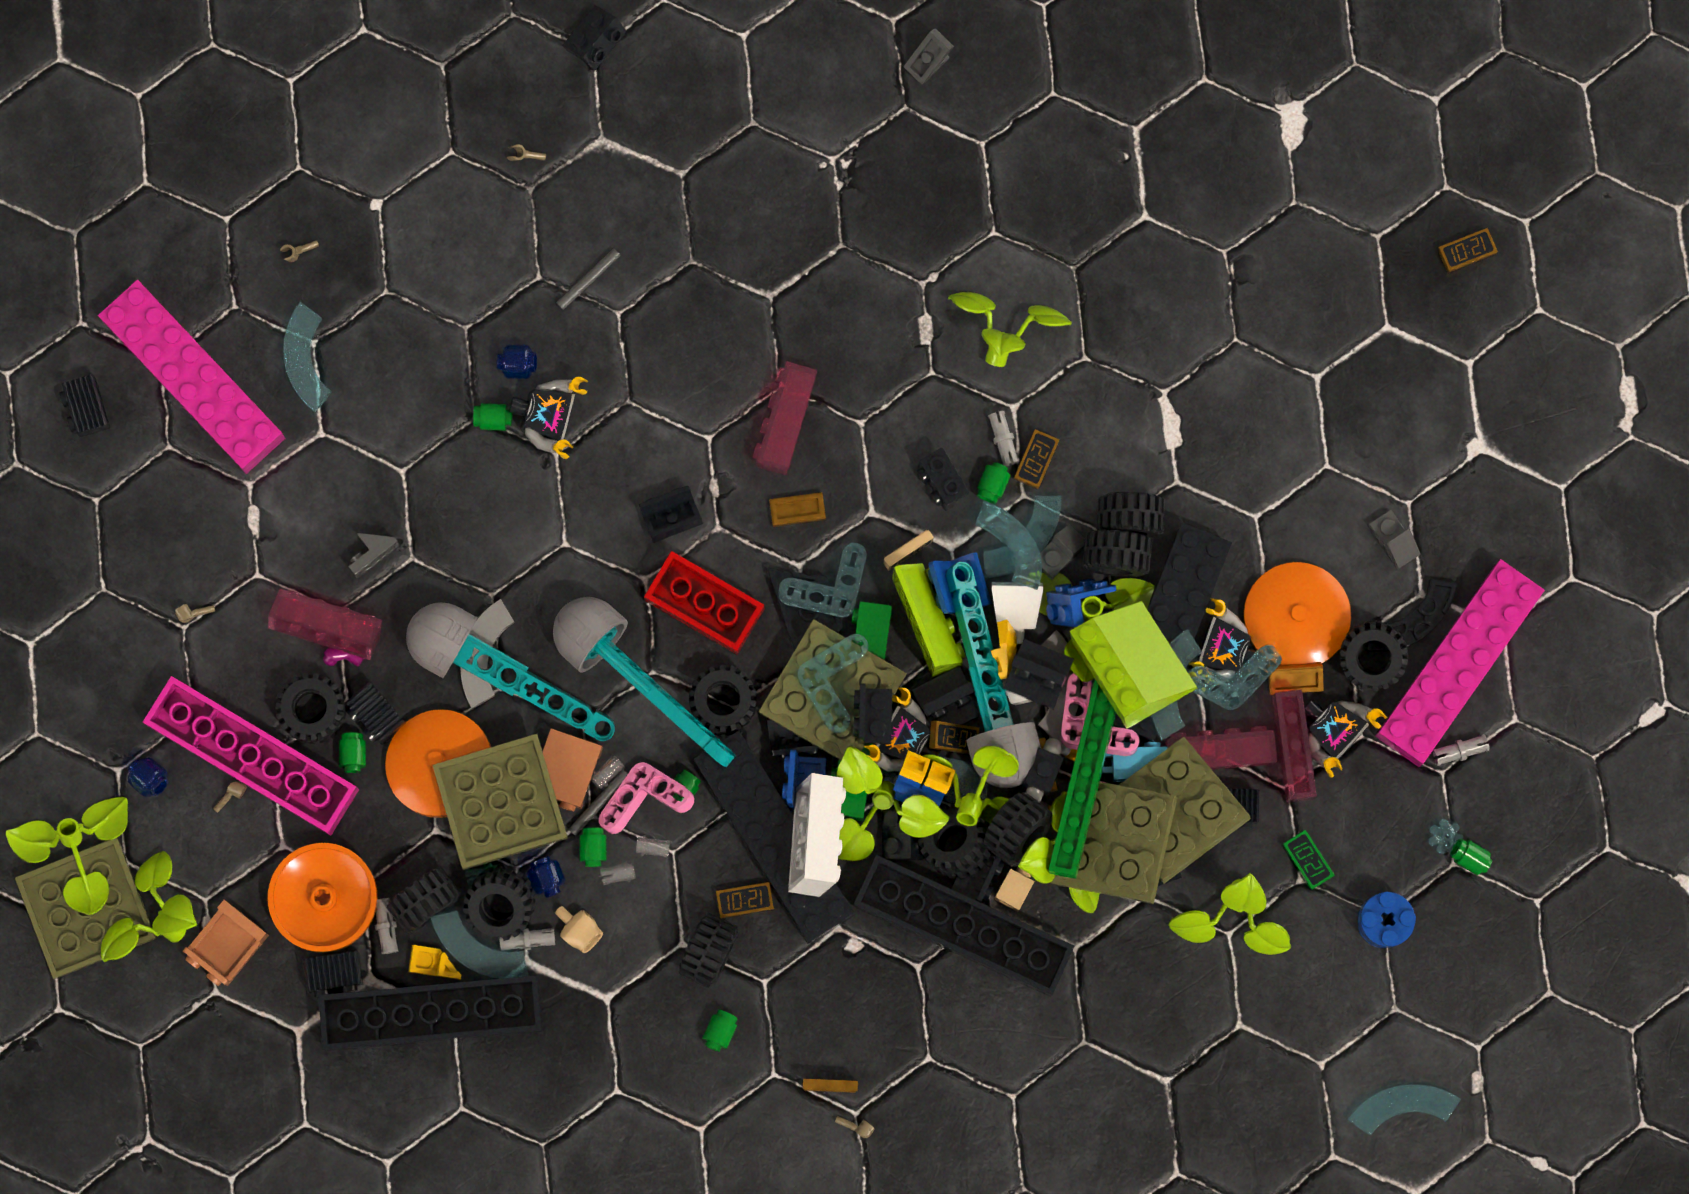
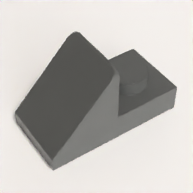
M935 28L928 33L904 65V68L923 85L948 61V54L954 46Z
M1392 510L1368 525L1397 569H1400L1421 555L1410 529H1404Z
M1069 524L1054 535L1052 541L1033 560V563L1053 580L1083 550L1085 538Z
M357 533L369 551L366 553L361 551L351 559L352 564L348 567L358 579L400 545L394 537Z

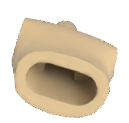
M563 906L556 910L555 914L566 924L560 936L572 947L579 949L582 953H587L601 939L603 932L599 929L593 917L586 911L580 910L572 916Z

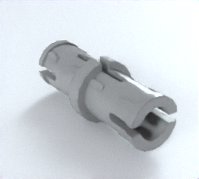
M998 411V414L995 412L988 415L995 435L993 441L995 445H998L1003 465L1007 467L1010 463L1011 465L1019 463L1012 441L1014 435L1009 431L1005 412Z
M1483 734L1463 742L1460 739L1456 740L1455 744L1433 749V757L1445 754L1443 757L1434 759L1436 765L1440 766L1460 759V761L1467 760V756L1489 751V744L1477 746V744L1487 741L1486 736Z
M390 898L378 899L375 912L377 920L375 930L379 933L381 954L399 952L395 935L397 924L396 921H393V916L386 908L391 900Z
M527 928L515 938L511 935L510 939L503 941V938L500 937L501 951L522 948L531 950V947L555 945L554 928L531 931Z

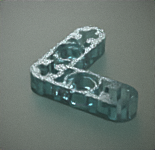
M850 543L845 546L834 587L796 578H787L779 585L778 597L780 601L786 605L838 617L851 615L855 608L867 552L865 548L858 543ZM852 552L858 553L855 567L849 566ZM847 574L855 577L856 583L845 585L841 578ZM789 587L794 588L792 596L787 595ZM804 589L806 590L804 599H801L802 591ZM813 592H819L824 596V600L820 603H814L810 600L809 595ZM829 595H830V596H833V597H832V601H831V606H830V605H827V604H828V600H829ZM841 599L846 600L845 608L839 607Z
M860 634L848 636L803 663L798 669V680L826 727L836 734L843 733L848 729L850 717L827 679L862 659L867 654L868 642ZM855 640L856 643L862 642L861 653L858 654L856 651H852L848 654L850 660L846 662L844 654L838 648L843 646L844 651L851 648V641ZM831 653L837 654L841 659L840 665L836 668L828 667L825 663L827 655ZM809 668L810 671L814 669L817 671L814 678L818 684L821 680L825 683L824 685L817 686L813 692L809 690V688L813 687L809 678L803 679L805 675L804 669ZM826 690L831 694L832 699L829 704L820 705L816 701V695L819 691ZM835 703L839 706V708L834 709L838 717H845L842 721L843 727L841 728L838 725H831L833 717L830 712L827 715H824L822 712L832 708Z
M1265 645L1230 680L1204 666H1196L1188 672L1197 686V689L1193 692L1227 710H1235L1281 664L1282 657L1274 646ZM1255 674L1250 680L1245 681L1250 675ZM1220 685V687H1219L1218 689H1216L1215 691L1211 692V690H1212L1215 686Z

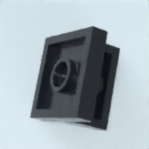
M1023 639L1019 652L1015 655L1012 662V669L1003 690L1054 710L1074 659Z
M960 666L911 691L928 719L930 728L931 721L964 725L981 716L978 702L974 695V687L971 682L967 681Z

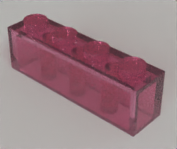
M786 361L784 368L779 367L775 383H779L777 393L772 392L768 408L772 409L770 418H764L760 433L764 434L762 444H756L753 458L757 459L756 467L783 475L788 474L816 380V369Z
M280 588L269 612L268 628L371 660L381 636L382 620L372 615L352 611L347 607H339L326 603L321 599H313L300 595L295 591H287Z
M1302 690L1275 693L1272 696L1286 802L1313 800L1317 797Z
M1267 726L1251 727V732H1240V728L1225 729L1224 734L1213 735V730L1199 731L1197 736L1187 737L1186 733L1170 734L1171 738L1164 741L1165 747L1168 749L1182 737H1185L1212 770L1274 765L1277 762L1274 730H1267Z

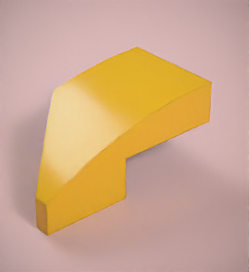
M1008 620L997 622L1000 648L991 650L992 657L997 661L998 675L1001 680L1008 678L1017 647L1016 632Z
M412 945L408 972L461 979V974L455 969L446 953L442 952L441 949Z

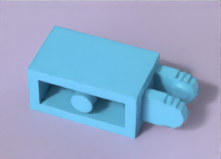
M1122 742L1124 743L1125 748H1129L1130 744H1134L1130 742ZM1146 742L1144 747H1138L1137 751L1130 756L1106 754L1105 758H1111V767H1103L1102 774H1112V782H1123L1164 752L1167 747H1161L1160 742Z

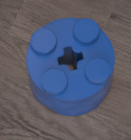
M1392 892L1379 893L1363 903L1358 912L1360 935L1368 944L1379 948H1391L1403 943L1413 932L1416 922V916L1411 904L1403 896ZM1381 915H1389L1391 917L1389 920L1391 925L1383 926L1381 924L1383 921Z

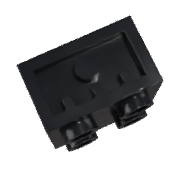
M860 683V689L854 690V710H859V717H854L853 737H859L858 744H891L892 689H867L866 683Z

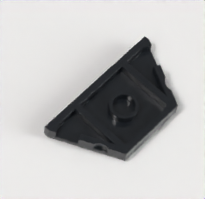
M768 569L794 651L813 619L837 633L843 629L826 576Z

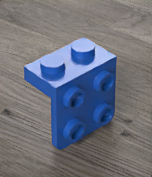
M971 553L951 561L929 562L928 576L936 589L937 606L944 614H956L952 602L953 592L949 590L946 572L950 566L958 562H966L971 566L977 584L974 588L979 593L982 607L992 604L977 553ZM956 568L955 576L959 581L963 582L965 574L961 569ZM963 594L961 597L962 603L966 607H971L970 597Z
M1095 579L1080 580L1077 586H1071V584L1055 586L1056 590L1046 592L1048 602L1046 613L1051 624L1078 627L1084 623L1080 599L1117 591L1116 585L1107 584V580L1095 581Z
M790 750V756H785L784 772H787L788 783H783L782 798L785 799V804H788L791 812H794L796 787L811 773L826 775V758L799 757L796 750Z

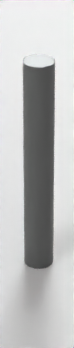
M613 248L565 293L556 304L564 310L621 255Z
M622 769L569 827L568 830L573 835L577 836L611 799L628 775L627 772Z

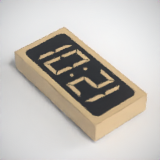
M925 530L886 556L883 564L888 571L932 543L934 537L929 530Z

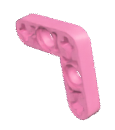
M1072 673L1067 681L1060 738L1065 747L1078 750L1090 701L1092 682H1082L1084 686H1082L1080 697H1075L1076 685L1074 684L1080 679ZM1073 704H1078L1082 706L1084 712L1080 716H1073L1068 708ZM1113 727L1106 754L1119 756L1133 755L1139 745L1137 733L1130 729ZM1071 730H1075L1076 735H1078L1074 741L1070 740L1069 735H1066L1070 734ZM1112 735H1116L1114 747L1110 746ZM1124 737H1128L1130 743L1134 744H1130L1129 748H1125L1122 741Z
M641 762L630 770L599 816V824L608 833L617 834L624 829L647 794L679 813H685L691 809L694 804V795L685 786L651 765ZM643 773L647 774L644 779L640 778ZM662 782H667L666 790L662 793H657L658 785ZM634 784L639 787L638 790L633 787ZM629 792H633L632 800L627 804H623L624 796ZM676 793L680 797H684V799L680 802L672 796ZM620 807L623 809V811L620 812L619 810H617V808ZM611 818L616 819L614 823L609 822Z

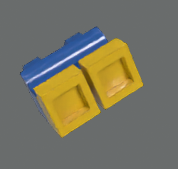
M908 750L893 789L895 791L894 798L904 802L906 798L912 795H923L940 806L944 795L947 794L956 770L933 761L926 775L930 759Z

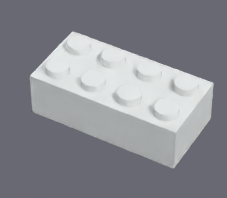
M811 773L796 787L788 892L820 897L838 882L841 869L840 866H837L838 856L842 851V840L839 839V832L844 824L841 804L844 803L846 796L843 778Z

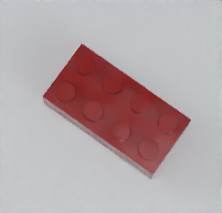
M673 551L670 552L644 596L645 602L736 655L740 652L765 610L764 604Z

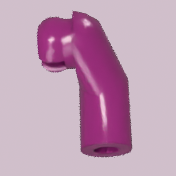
M346 644L328 647L324 652L323 661L328 666H334L337 661L346 659L359 667L365 655Z

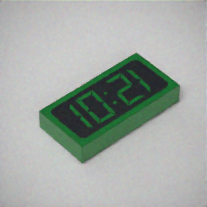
M1306 830L1282 844L1311 890L1335 876Z

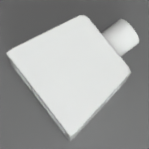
M992 582L996 621L1008 620L1016 632L1017 644H1022L1024 629L1036 628L1043 593V583Z

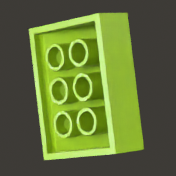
M923 563L895 566L892 580L931 676L935 677L958 666H962V658H965L964 650L960 642L955 644L952 636L955 633V629L950 617L945 619L942 610L937 606V594H935L928 576L929 568L925 570Z
M1142 601L1094 617L1069 631L1074 647L1126 729L1197 689V686Z

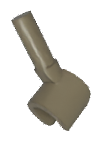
M520 144L508 147L514 148L517 151V156L507 157L510 161H518L523 158L546 159V154L525 150Z
M317 240L298 247L287 244L282 246L280 251L286 252L292 249V255L284 260L295 262L299 254L319 247Z
M185 604L175 610L176 616L182 623H188L199 615L215 612L214 605L191 611L189 606Z
M238 781L230 783L226 794L213 809L218 813L232 796L241 799L247 786Z
M839 1116L835 1120L836 1123L850 1128L862 1138L870 1137L875 1130L864 1119L859 1126Z

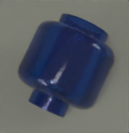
M506 345L502 354L497 356V368L502 370L504 377L507 379H529L532 373H536L537 354L528 345Z
M153 758L137 759L128 768L127 781L129 785L144 797L158 796L168 785L166 769Z
M547 856L529 864L531 868L527 870L526 875L536 895L544 894L545 898H549L561 893L559 887L565 884L566 879L558 860H551Z

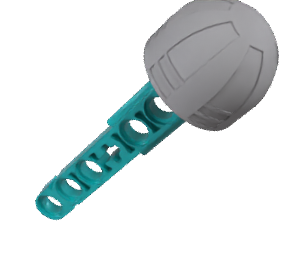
M958 562L947 569L946 579L950 592H953L952 602L985 729L984 733L966 740L975 771L982 778L986 769L980 768L973 763L974 754L979 748L996 746L1013 754L1019 763L1017 773L1011 777H999L990 772L986 782L1000 788L1016 787L1025 782L1029 770L1034 764L1037 750L1041 748L1034 722L1013 724L1006 693L1003 690V681L998 675V664L995 658L992 657L991 650H993L981 599L979 593L974 588L977 586L974 572L968 563ZM956 568L964 572L965 579L963 582L956 578ZM963 594L970 597L971 607H966L962 603L961 597ZM969 620L977 623V633L970 631L968 627ZM980 637V641L973 642L974 639ZM976 650L983 651L984 655H977ZM983 672H987L991 676L992 682L990 685H986L983 682ZM989 698H994L997 701V711H993L989 707ZM1000 715V718L993 720L994 717Z
M594 597L575 599L567 603L559 611L554 621L553 639L559 653L580 673H583L604 658L713 759L724 767L730 764L736 757L735 754L615 645L623 635L628 621L607 602Z
M440 602L421 608L410 620L406 632L408 650L413 659L428 671L444 678L450 666L454 663L511 696L516 694L573 727L585 729L584 733L596 740L606 741L613 736L615 723L608 715L597 709L594 712L588 704L527 671L529 667L470 635L469 633L478 617L456 605ZM474 648H476L479 651L475 654L473 662L471 663L470 661H468V659L472 656ZM481 655H488L492 658L493 665L489 669H482L478 665V658ZM511 668L516 672L517 677L513 682H505L502 679L501 672L504 669ZM535 682L538 684L537 689L543 693L545 688L549 689L544 701H539L541 695L537 692H533L532 695L528 694V688L525 685H531ZM555 694L560 695L564 701L563 706L558 709L552 708L548 703L549 697ZM576 708H583L587 712V718L582 722H577L572 717V711ZM600 721H606L609 723L611 730L606 735H600L596 732L595 725Z

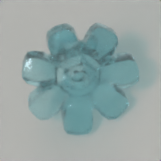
M1441 820L1439 822L1440 827L1436 825L1430 827L1429 832L1434 836L1430 837L1428 841L1431 846L1438 845L1436 848L1437 853L1444 854L1446 848L1451 852L1456 841L1460 838L1463 839V835L1456 833L1460 829L1458 824L1453 823L1449 826L1448 820Z

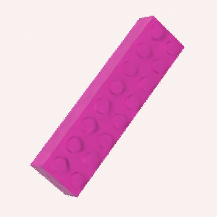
M136 280L98 315L102 322L245 474L251 471L286 439L272 421L139 280Z
M1500 559L1378 730L1375 737L1416 766L1420 767L1424 764L1545 590Z
M172 676L143 721L151 729L330 836L359 791L355 785Z

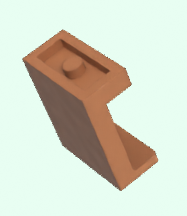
M550 729L543 749L547 769L556 799L560 802L559 807L574 812L575 808L582 809L583 801L603 747Z
M223 900L217 907L219 910L190 946L185 947L183 950L188 955L185 960L196 969L200 966L209 972L206 977L217 986L221 983L228 986L269 936V934L229 902Z

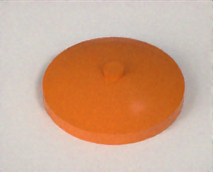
M1292 562L1278 565L1257 579L1245 600L1243 622L1248 630V634L1251 636V645L1257 652L1262 653V657L1277 666L1324 663L1341 648L1342 642L1350 629L1351 609L1346 592L1330 573L1312 564Z
M431 710L418 714L409 719L395 733L388 747L385 769L390 788L395 796L410 810L427 817H447L432 765L491 748V744L483 730L473 720L461 713L451 710Z
M314 843L293 851L276 868L268 889L269 912L276 928L294 945L314 952H332L354 943L370 926L377 908V886L371 870L357 854L337 844Z

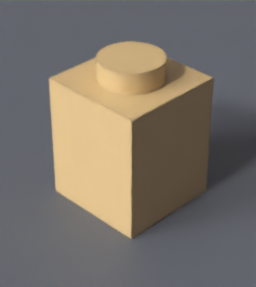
M1018 867L1016 871L1010 869L994 900L1018 912L1035 881L1030 879L1031 875Z

